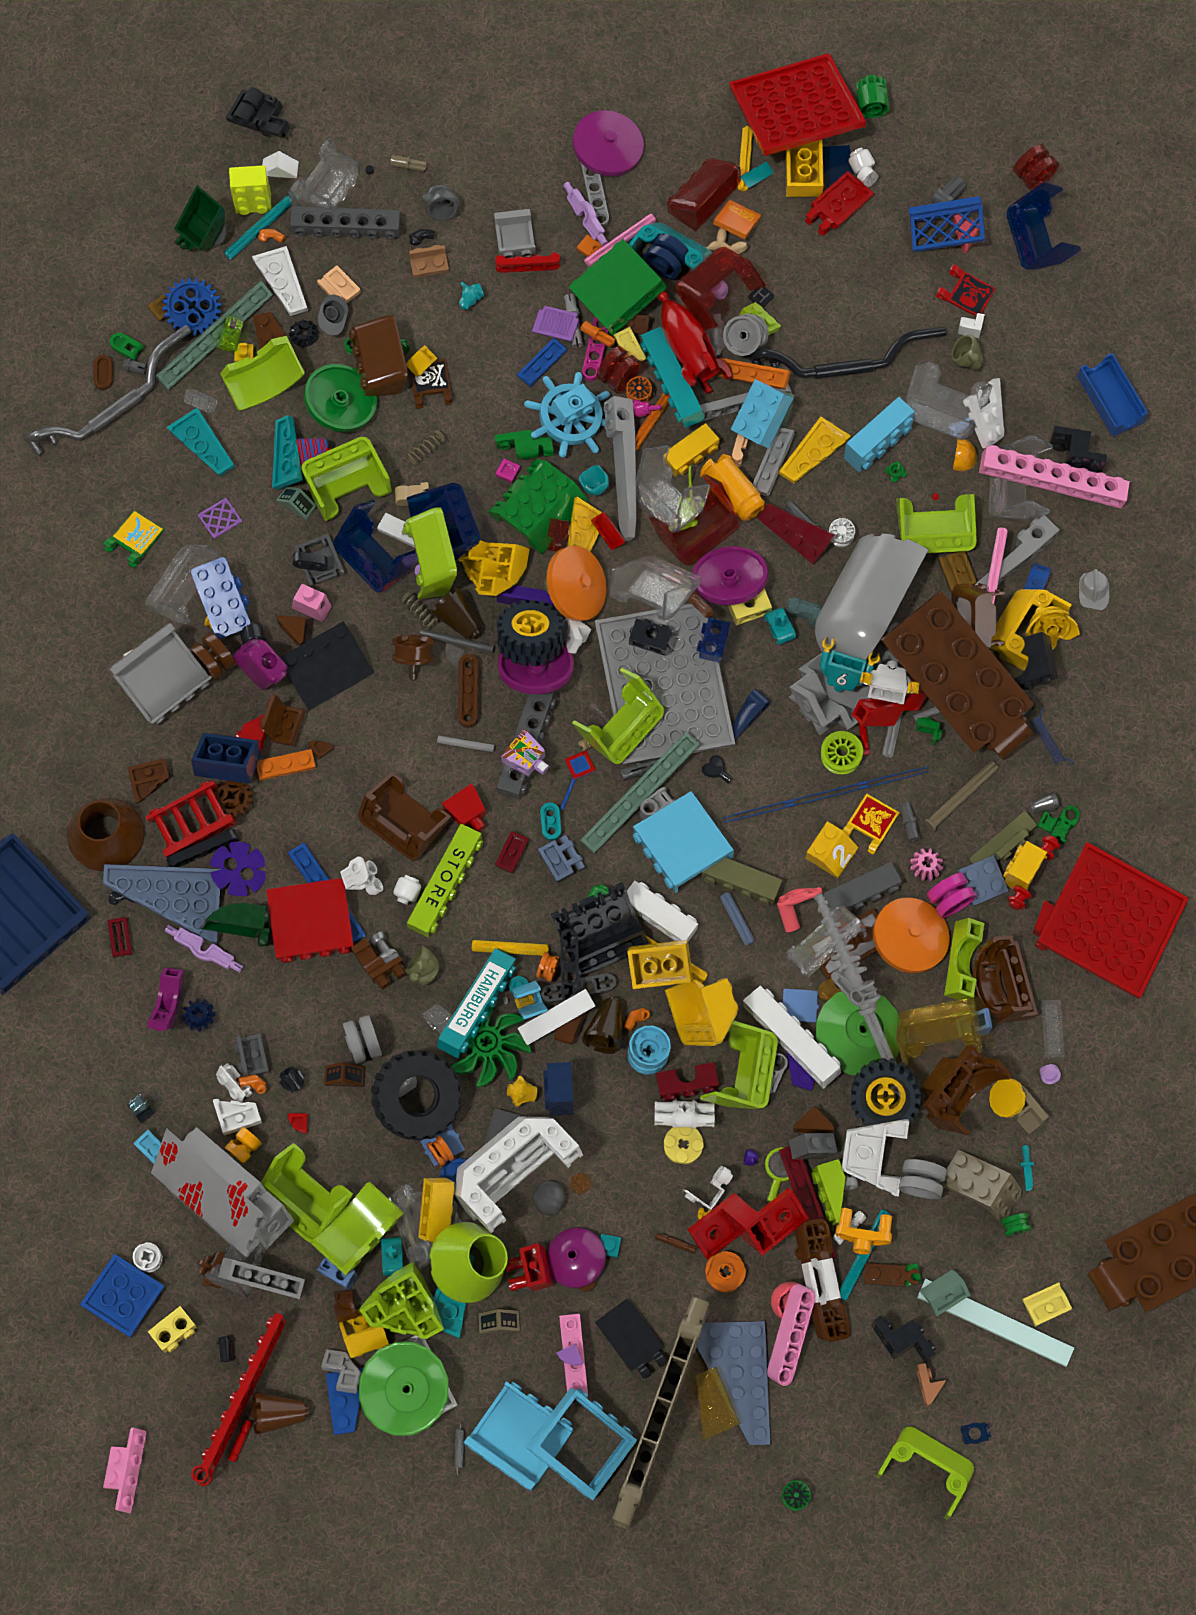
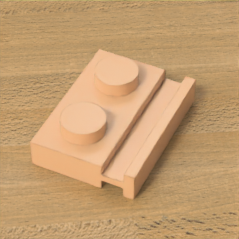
M335 266L326 273L321 280H317L318 285L328 295H338L346 303H349L361 293V289L338 266Z

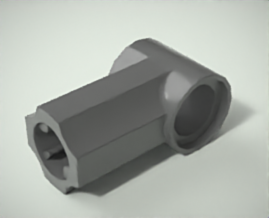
M954 176L943 189L939 188L934 193L931 202L940 203L955 200L966 188L964 181L960 177Z

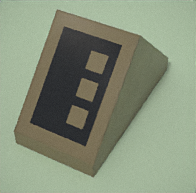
M496 1309L479 1313V1334L520 1332L519 1311Z

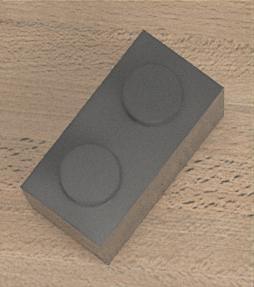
M804 1133L789 1140L793 1159H823L838 1153L834 1133Z

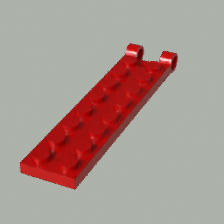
M275 1313L274 1317L270 1316L266 1324L268 1329L265 1335H261L257 1342L259 1348L256 1354L252 1353L249 1358L248 1365L250 1366L247 1372H243L238 1383L241 1385L238 1391H234L229 1400L231 1405L228 1410H224L220 1421L222 1424L220 1428H216L212 1434L211 1440L213 1442L210 1448H206L202 1455L204 1460L202 1465L195 1466L192 1469L191 1477L200 1486L205 1487L212 1482V1475L287 1323L281 1314ZM206 1472L205 1477L202 1480H198L199 1474Z

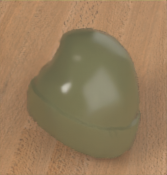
M967 334L961 336L956 341L952 350V361L955 365L966 367L970 370H977L981 367L983 356L976 338Z
M420 946L405 972L409 975L411 982L427 985L437 977L440 966L436 956L425 946Z

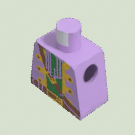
M525 729L501 755L502 763L527 776L534 769L543 775L549 768V765L543 761L545 750Z

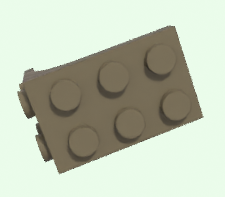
M961 1150L957 1151L947 1167L945 1181L939 1183L944 1188L983 1206L999 1222L1003 1218L1009 1217L1011 1209L1015 1202L1020 1199L1022 1191L1011 1173Z

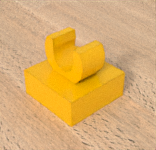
M235 344L234 362L246 357L250 359L254 357L253 344Z

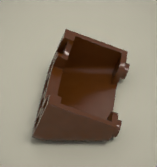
M391 772L364 795L358 812V818L363 825L408 859L415 861L446 827L452 816L440 808L435 809L432 813L404 793V780L394 772Z

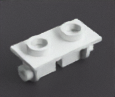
M227 1063L219 1067L216 1073L217 1079L220 1084L225 1085L234 1100L242 1103L244 1097L248 1098L253 1094L250 1086H239L236 1080L241 1075L233 1065Z

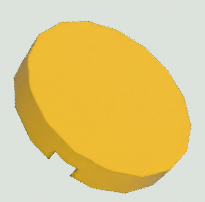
M1015 1079L998 1080L992 1086L989 1101L995 1114L1000 1117L1011 1118L1022 1111L1026 1096L1020 1082Z

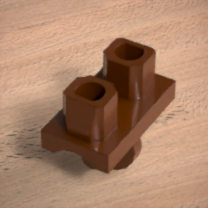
M222 1251L217 1252L211 1264L212 1257L209 1255L206 1256L204 1261L198 1260L197 1264L201 1266L199 1274L204 1276L208 1269L201 1285L218 1289L222 1287L225 1279L219 1278L216 1273L221 1268L223 1258H228L225 1256L226 1253Z

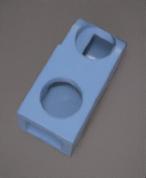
M324 1257L317 1268L319 1273L346 1290H350L358 1278V1274L354 1270L345 1276L326 1257Z

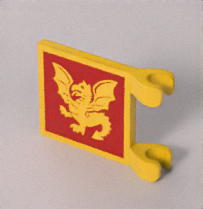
M866 793L842 831L849 837L853 829H856L873 839L869 845L868 852L874 855L900 812Z

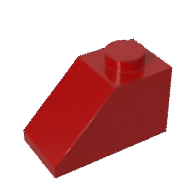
M265 714L244 724L241 731L238 730L236 734L237 738L258 740L260 754L267 737L260 725L261 719Z

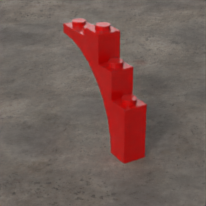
M919 687L918 694L906 692L904 704L873 698L859 699L851 715L861 726H894L902 711H919L926 695Z

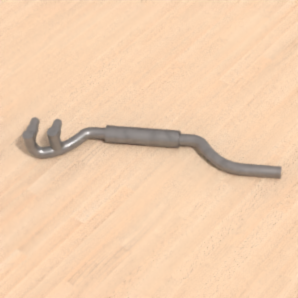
M185 325L157 345L147 364L145 384L137 390L133 389L93 417L81 430L75 431L58 426H42L41 429L32 433H24L23 439L36 455H40L42 450L37 440L43 437L47 438L50 444L54 445L57 443L54 435L81 440L92 432H98L142 400L141 397L153 389L159 358L169 347L191 333V330Z

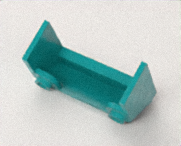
M657 222L642 226L629 243L636 253L639 252L645 242L654 241L662 233L677 238L688 248L689 251L685 255V264L692 271L683 281L684 296L687 298L712 264V252L664 223Z

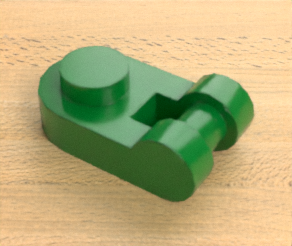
M115 333L110 338L111 348L127 359L131 358L133 361L137 359L136 355L144 349L141 343L123 333ZM129 346L133 347L131 351L127 350Z

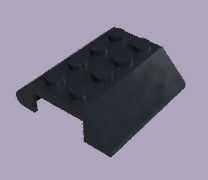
M623 882L616 884V889L614 890L612 887L608 888L609 894L605 896L598 892V897L592 895L580 900L579 906L577 903L572 904L573 910L569 912L563 908L561 909V914L559 911L551 913L560 937L561 933L566 929H573L578 935L579 978L627 957V951L631 946L649 944ZM570 932L567 933V936H564V940L568 942V947L565 946V948L575 950L576 946H571V940L575 939V936H572ZM567 952L571 959V962H574L576 958L575 954L573 952Z

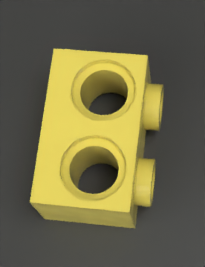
M179 1306L150 1329L148 1333L164 1353L167 1351L170 1353L179 1346L178 1342L185 1338L187 1340L192 1337L197 1327L181 1306ZM179 1321H187V1326L184 1329H177ZM164 1333H170V1340L165 1343L161 1342V1336Z

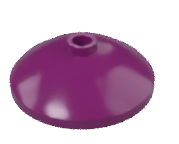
M570 1228L559 1233L551 1241L546 1254L551 1276L559 1284L569 1288H582L593 1283L602 1273L606 1260L605 1249L601 1240L594 1233L583 1228ZM572 1252L576 1253L574 1258H570Z

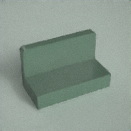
M950 1270L920 1289V1293L929 1302L936 1316H939L970 1296L964 1280L954 1270Z

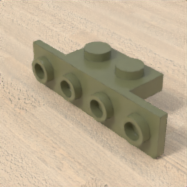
M1026 811L1022 812L972 855L969 861L974 864L993 855L996 861L999 859L1005 860L1012 854L1010 851L1015 846L1018 848L1026 842L1024 838L1029 835L1028 833L1037 824Z

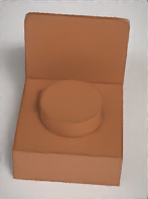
M926 1363L916 1366V1371L926 1408L931 1405L946 1380L930 1383V1380H932L931 1370L926 1368Z

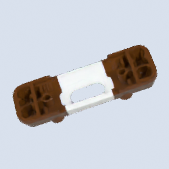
M824 1219L805 1221L795 1230L798 1246L795 1255L798 1260H801L806 1288L813 1290L815 1293V1302L810 1319L814 1321L816 1335L819 1339L827 1342L847 1339L851 1332L846 1306L841 1302L831 1255L834 1249L828 1224ZM813 1267L817 1270L822 1291L820 1297Z

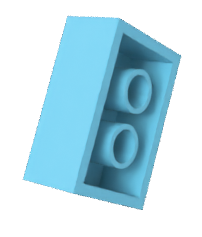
M755 379L731 430L759 445L769 448L793 397Z

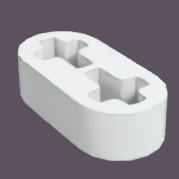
M865 166L857 175V178L868 188L879 177L869 166Z

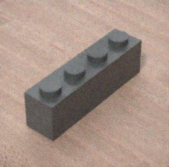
M889 862L822 895L828 901L827 906L831 909L830 911H834L833 918L837 917V919L845 917L848 914L847 912L852 909L855 911L862 909L865 903L869 901L872 903L879 901L882 895L889 893V895L899 891L902 881L892 862Z

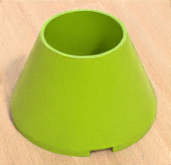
M459 1222L446 1227L438 1234L432 1244L429 1259H431L433 1280L442 1293L457 1302L473 1303L487 1298L495 1291L503 1276L508 1257L502 1241L486 1228L472 1222ZM472 1244L480 1250L483 1256L484 1268L481 1275L473 1269L470 1263L469 1252Z

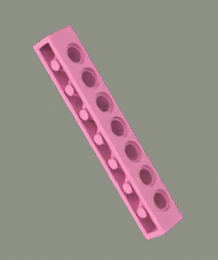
M987 445L982 452L979 473L1117 508H1122L1126 503L1130 481H1126L1121 477H1110L1101 472L1094 473L1085 468H1075L1069 464H1059L1050 459H1039L1033 455H1023L1014 450L1007 451L993 445Z

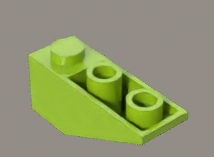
M839 1159L818 1165L812 1169L813 1181L815 1184H818L820 1190L818 1192L820 1201L825 1204V1215L832 1226L840 1221L845 1185V1175Z

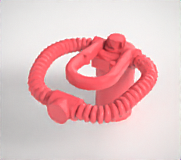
M820 887L798 888L779 897L777 906L786 932H792L800 928L793 905L810 898L812 899L817 894L822 893Z

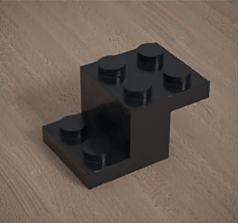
M1054 425L1049 448H1053L1055 451L1067 450L1065 464L1075 468H1085L1094 473H1102L1107 459V454L1089 452L1091 431Z
M879 1316L873 1321L872 1328L893 1360L913 1347L924 1363H928L936 1355L934 1344L930 1339L926 1340L923 1335L925 1333L924 1329L918 1322L915 1323L914 1320H911L892 1332L891 1329L893 1327L887 1318L883 1319L882 1316Z

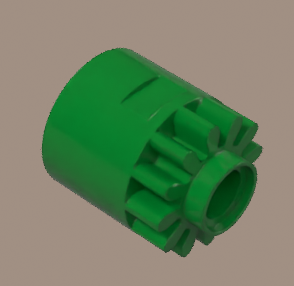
M868 75L863 79H859L860 82L856 83L858 107L863 117L876 118L887 114L890 107L886 79L876 75Z

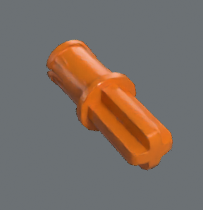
M587 320L582 324L580 331L590 335L594 341L598 340L608 347L614 345L615 338L605 333L601 327L598 328Z

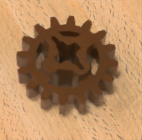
M219 781L221 786L215 789L216 793L214 794L224 813L234 815L235 819H238V814L245 816L244 810L250 811L248 804H253L251 799L253 793L249 791L250 786H244L245 783L227 781L224 783ZM245 796L244 802L241 805V799Z

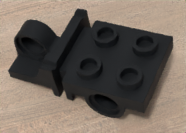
M250 87L248 91L241 90L226 116L228 122L256 131L260 129L262 135L267 137L268 134L285 137L290 130L288 121L278 117L283 107L281 102L277 100V97H273V99L271 95L266 97L259 89Z

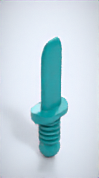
M1023 1145L1022 1157L1024 1162L1020 1163V1167L1023 1166L1026 1191H1031L1033 1188L1031 1166L1035 1165V1162H1030L1029 1146Z

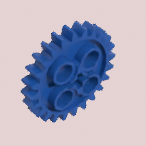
M188 277L186 283L181 279L180 285L174 282L175 288L169 286L168 290L170 293H165L164 296L167 299L162 301L167 306L162 307V311L167 312L164 314V318H170L167 324H174L172 330L180 329L187 325L193 337H195L196 332H199L201 335L203 330H206L214 323L213 321L219 318L216 315H221V311L217 308H220L222 304L216 303L220 296H214L216 289L210 291L211 284L204 286L205 280L198 283V278H196L192 282L191 278ZM193 291L196 296L189 298L186 296V292ZM207 303L210 308L203 310L200 304ZM180 304L184 310L176 311L174 306ZM194 304L195 309L189 310V305L192 306ZM190 316H195L198 319V322L191 323L189 322L188 318Z

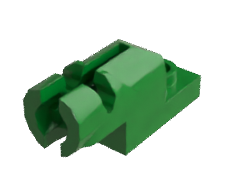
M531 430L495 435L496 449L507 450L511 446H515L517 459L539 458L540 451L544 454V457L553 455L551 437L533 439Z

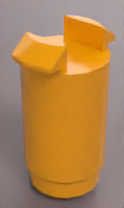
M722 454L716 463L710 458L703 465L700 477H705L708 484L742 521H749L755 518L763 510L765 501L761 498L760 492L733 462L731 456Z

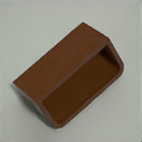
M385 315L353 326L349 331V339L353 342V356L357 360L356 369L357 373H360V387L364 390V395L400 394L407 381V367L394 315Z

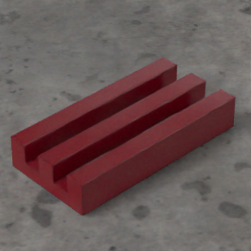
M127 917L107 920L112 957L132 955ZM120 922H123L127 945V950L125 951L123 947ZM116 923L120 952H116L112 925Z

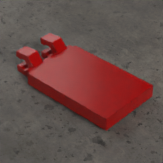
M847 171L811 203V209L805 216V222L810 226L818 217L821 218L823 222L819 225L818 233L823 237L831 228L838 229L873 197L874 192Z

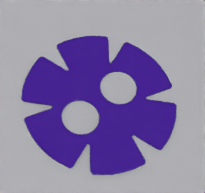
M230 842L231 853L224 846H221L214 853L210 862V866L221 869L211 872L214 883L219 889L224 888L230 883L227 893L233 896H247L246 884L253 892H256L266 879L265 871L256 869L265 866L263 855L258 849L253 850L247 855L250 844L244 842ZM231 857L237 861V867L234 870H227L224 867V860ZM243 868L252 869L254 876L251 880L241 878L240 871Z

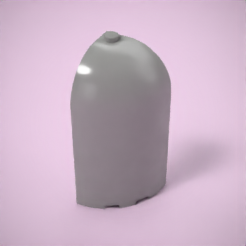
M882 533L881 536L869 534L860 538L817 617L815 634L821 651L825 649L822 646L825 637H827L826 643L831 645L834 638L835 644L830 649V652L833 650L866 660L885 633L928 549L908 539L905 542L895 539V535Z

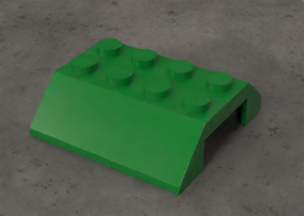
M535 459L531 463V467L529 466L526 469L530 476L521 474L519 479L507 490V493L502 495L506 502L497 501L488 513L498 522L503 519L528 539V544L543 555L564 531L565 526L571 523L574 498L579 497L586 503L590 501L574 481L547 461Z

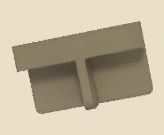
M1023 1086L1022 1089L1026 1096L1025 1105L1022 1111L1016 1114L1014 1118L1026 1133L1030 1134L1046 1122L1049 1116Z

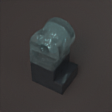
M137 1093L132 1100L126 1102L141 1124L155 1114V1111L140 1093Z

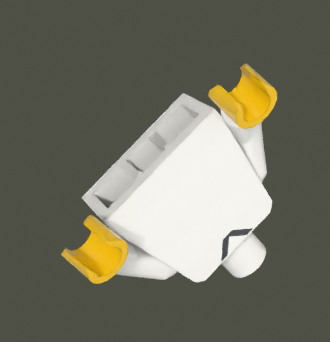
M888 661L887 665L880 664L877 670H872L870 673L862 672L859 683L870 686L868 698L904 704L906 692L918 694L919 683L912 682L906 676V670L899 668L895 661Z

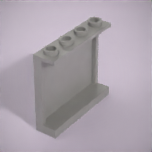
M171 623L166 624L107 669L149 724L161 722L165 718L164 714L168 711L174 712L180 707L179 703L182 700L188 701L195 695L193 692L198 688L202 690L210 684L208 680L212 678L205 672L176 634L175 628Z

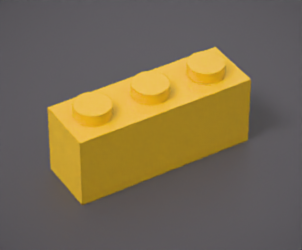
M705 423L662 454V462L675 477L679 474L684 475L689 471L690 465H698L707 454L711 455L718 450L719 438Z
M424 1178L418 1238L426 1242H434L438 1234L450 1226L453 1214L452 1203L455 1194V1182L446 1178Z

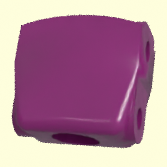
M249 640L233 656L243 672L261 690L277 683L287 674V665L264 640Z

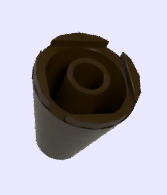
M456 587L454 588L456 592L454 594L449 592L435 605L437 609L435 611L431 609L430 613L466 639L470 637L474 639L481 633L479 630L481 625L463 593Z
M615 997L605 999L582 1036V1042L587 1047H589V1044L594 1046V1051L614 1054L615 1050H620L623 1005L619 999Z

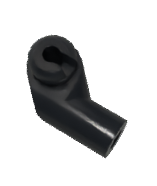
M419 229L411 233L409 236L410 244L418 245L421 238L434 239L435 231Z
M115 891L109 894L108 901L112 905H117L119 900L122 899L135 903Z

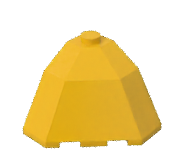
M466 537L458 538L456 557L465 567L464 570L469 579L475 584L478 594L497 596L517 584L527 567L529 548L517 544L488 543Z

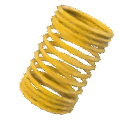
M529 994L528 998L527 995L526 997L524 996L522 1002L520 998L515 999L518 1010L524 1008V1006H529V1004H535L532 994Z

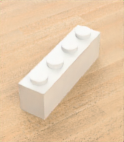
M634 881L627 890L635 914L674 941H689L698 929V923H696L697 920L694 917L681 913V909L678 906L665 902V898L662 895L649 891V887L646 884Z

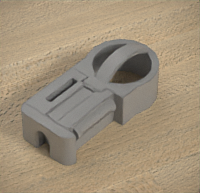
M776 1053V1056H779L776 1063L780 1064L783 1058L785 1065L779 1071H777L778 1067H774L770 1094L775 1093L788 1065L787 1058L780 1053Z

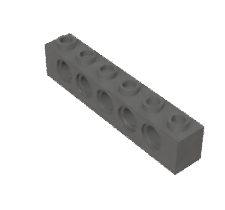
M292 206L290 227L292 234L297 236L313 234L317 237L331 235L332 237L349 236L351 238H358L359 236H366L370 239L377 237L394 239L400 236L401 217L400 210Z
M554 691L544 694H529L513 741L525 729L538 743L542 744L545 735L543 732L544 726L548 727L551 718L548 715L549 711L554 709L557 700L554 698ZM541 706L544 710L538 712L535 708ZM531 723H536L538 727L532 729L529 727V725ZM504 765L497 785V793L519 800L520 795H524L526 792L527 784H525L527 777H531V774L527 776ZM517 774L520 776V779L512 780L511 776Z

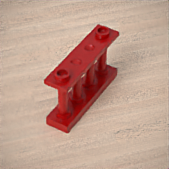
M205 781L200 785V788L161 809L155 808L151 810L149 815L145 817L150 823L156 822L167 844L166 848L162 850L166 858L212 838L237 824L231 814L227 815L224 813L213 790L218 788L216 782ZM205 794L218 817L217 821L212 824L207 822L196 799ZM188 803L201 826L200 830L195 833L190 831L179 808ZM173 813L184 835L183 839L178 842L173 840L162 817Z

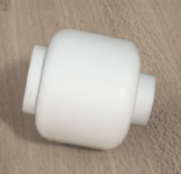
M862 147L853 151L848 161L855 174H859L865 166H869L872 169L875 164V160L869 150Z
M405 875L398 879L393 893L398 897L397 901L408 905L409 901L415 902L417 900L421 885L418 879Z

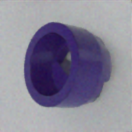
M746 1149L743 1164L747 1166L756 1165L758 1161L755 1159H759V1155L753 1150Z

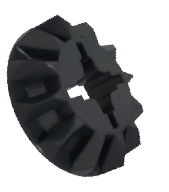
M302 319L299 322L295 321L294 325L290 326L289 336L295 345L307 347L317 340L318 329L316 324H313L310 320L305 321ZM300 328L307 332V337L301 334Z

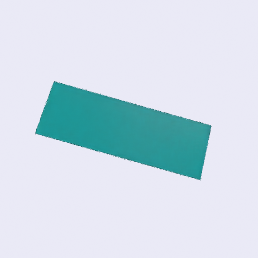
M766 161L740 177L747 187L750 188L772 175L774 171Z

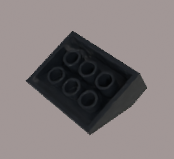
M344 621L280 657L287 665L286 676L308 711L374 674Z

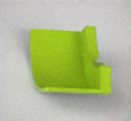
M287 336L271 339L263 348L257 351L258 355L252 359L246 357L240 361L227 364L220 373L239 411L252 408L278 396L304 376V370Z
M368 1182L336 1219L313 1239L311 1244L346 1276L361 1262V1259L367 1252L370 1253L380 1242L381 1237L392 1229L404 1212L371 1182Z

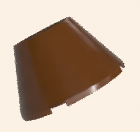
M99 798L86 803L74 814L68 826L67 841L69 849L76 860L89 869L104 871V864L127 865L132 861L142 847L144 826L140 815L130 804L116 798ZM113 817L119 820L115 832L109 837L92 839L87 836L89 826L96 819Z

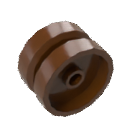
M209 632L202 638L203 645L195 643L189 648V651L205 672L212 677L211 679L215 681L223 675L222 668L229 670L236 662L224 644L213 633Z

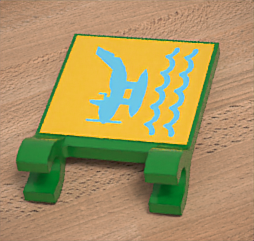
M134 510L113 536L105 540L103 543L106 546L104 550L111 554L118 544L132 553L127 560L129 561L128 565L135 569L141 558L160 537L164 529Z

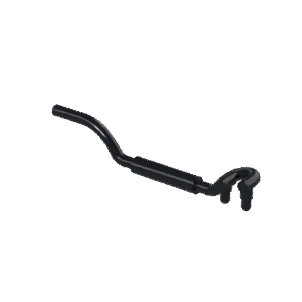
M945 327L908 332L899 337L889 348L885 357L879 360L868 358L814 365L813 368L802 369L785 354L771 349L755 351L750 356L752 364L761 365L762 358H769L770 367L779 368V363H782L794 375L802 378L815 377V379L873 372V369L888 367L897 352L906 343L916 339L946 336Z

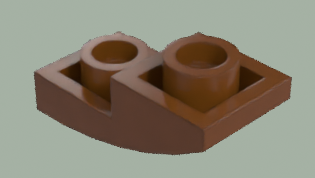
M588 1011L558 1027L554 1040L572 1045L580 1033V1025Z

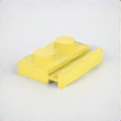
M1059 1282L1022 1299L1035 1327L1072 1310Z

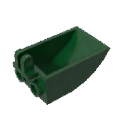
M196 185L174 228L180 234L174 243L180 245L182 250L188 249L192 251L194 247L199 251L211 249L222 230L225 220L223 206L198 185Z
M233 903L220 907L205 919L199 929L250 938L258 936L257 944L259 947H263L267 943L269 929L263 928L268 920V913H265L266 906Z

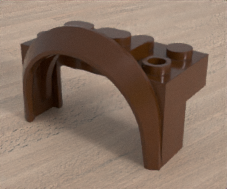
M1012 935L993 937L977 949L978 955L973 972V977L976 978V994L984 1008H988L990 1015L996 1018L997 1024L1031 1020L1038 1015L1018 941H1014ZM989 965H996V966H997V967L984 968L985 966H989ZM1000 971H1001V973H1002V977H1003V981H1004L1005 988H1006V991H1007L1008 999H1007V997L1005 996L1004 991H1003V988H1002V985H1001Z

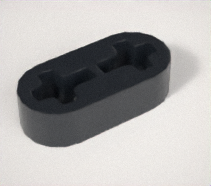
M296 552L293 554L292 565L300 569L325 571L328 568V558L319 554Z

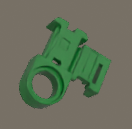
M1075 806L1064 808L1058 818H1052L1049 816L1050 813L1045 811L1036 828L1040 827L1050 833V836L1055 837L1059 843L1064 844L1067 841L1065 837L1070 827L1073 828L1080 817V812ZM1066 811H1073L1075 814V819H1067L1065 815Z

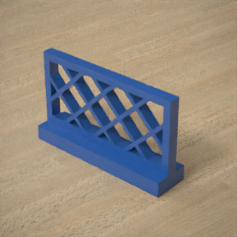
M977 196L909 207L913 251L918 252L985 241L984 208L981 197ZM979 211V217L975 222L968 218L972 212ZM954 215L962 217L957 225L950 221ZM936 218L944 220L939 228L932 224ZM923 220L927 224L920 231L916 228L915 222ZM965 220L972 224L966 232L959 228ZM947 223L954 227L948 235L942 231ZM929 226L936 230L931 237L924 234ZM976 227L980 230V236H970L969 233ZM957 230L964 234L959 240L951 238ZM939 233L946 237L940 243L933 240ZM921 236L928 240L924 245L917 246V240Z

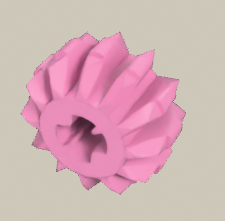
M931 848L928 850V853L924 849H921L920 853L915 852V858H912L910 861L912 864L911 871H916L915 877L922 875V881L925 880L926 876L929 881H932L933 876L938 877V871L943 869V866L940 865L943 860L937 858L938 852L931 854ZM924 862H928L927 864L930 863V867H926V865L923 866V863H924Z

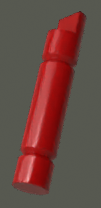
M858 722L863 756L870 755L866 726H861Z
M246 1420L242 1426L228 1460L236 1463L252 1422Z

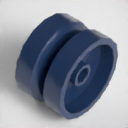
M662 233L658 235L653 242V246H650L644 254V260L653 271L667 279H676L682 271V267L686 265L685 255L689 250L677 238Z

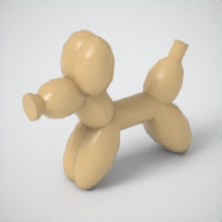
M720 228L717 233V240L711 242L706 248L709 250L721 248L727 252L726 258L722 259L717 265L720 272L728 270L729 267L739 271L742 266L739 265L734 257L735 254L744 252L747 249V245L741 241L729 246L725 243L727 232Z

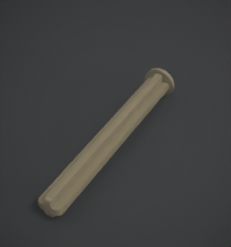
M990 761L929 819H924V824L934 832L938 824L997 771L998 765Z

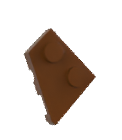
M165 758L127 767L136 804L170 778Z

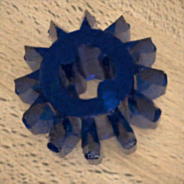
M196 998L195 1004L190 1000L188 1002L190 1007H183V1010L186 1012L182 1014V1018L186 1019L184 1021L185 1026L190 1025V1030L192 1031L197 1026L198 1032L202 1031L201 1026L209 1029L207 1023L213 1024L214 1020L211 1017L216 1016L215 1011H211L214 1008L213 1005H207L208 1001L206 999L200 1002V999ZM200 1011L202 1015L200 1014L201 1017L196 1018L195 1015Z

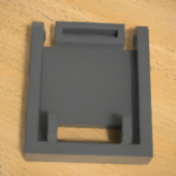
M329 534L293 546L295 553H306L305 549L320 543L323 545L324 549L312 554L324 555L328 558L327 570L314 571L302 569L309 587L313 586V579H315L316 584H320L338 577L336 570H339L341 575L345 574Z

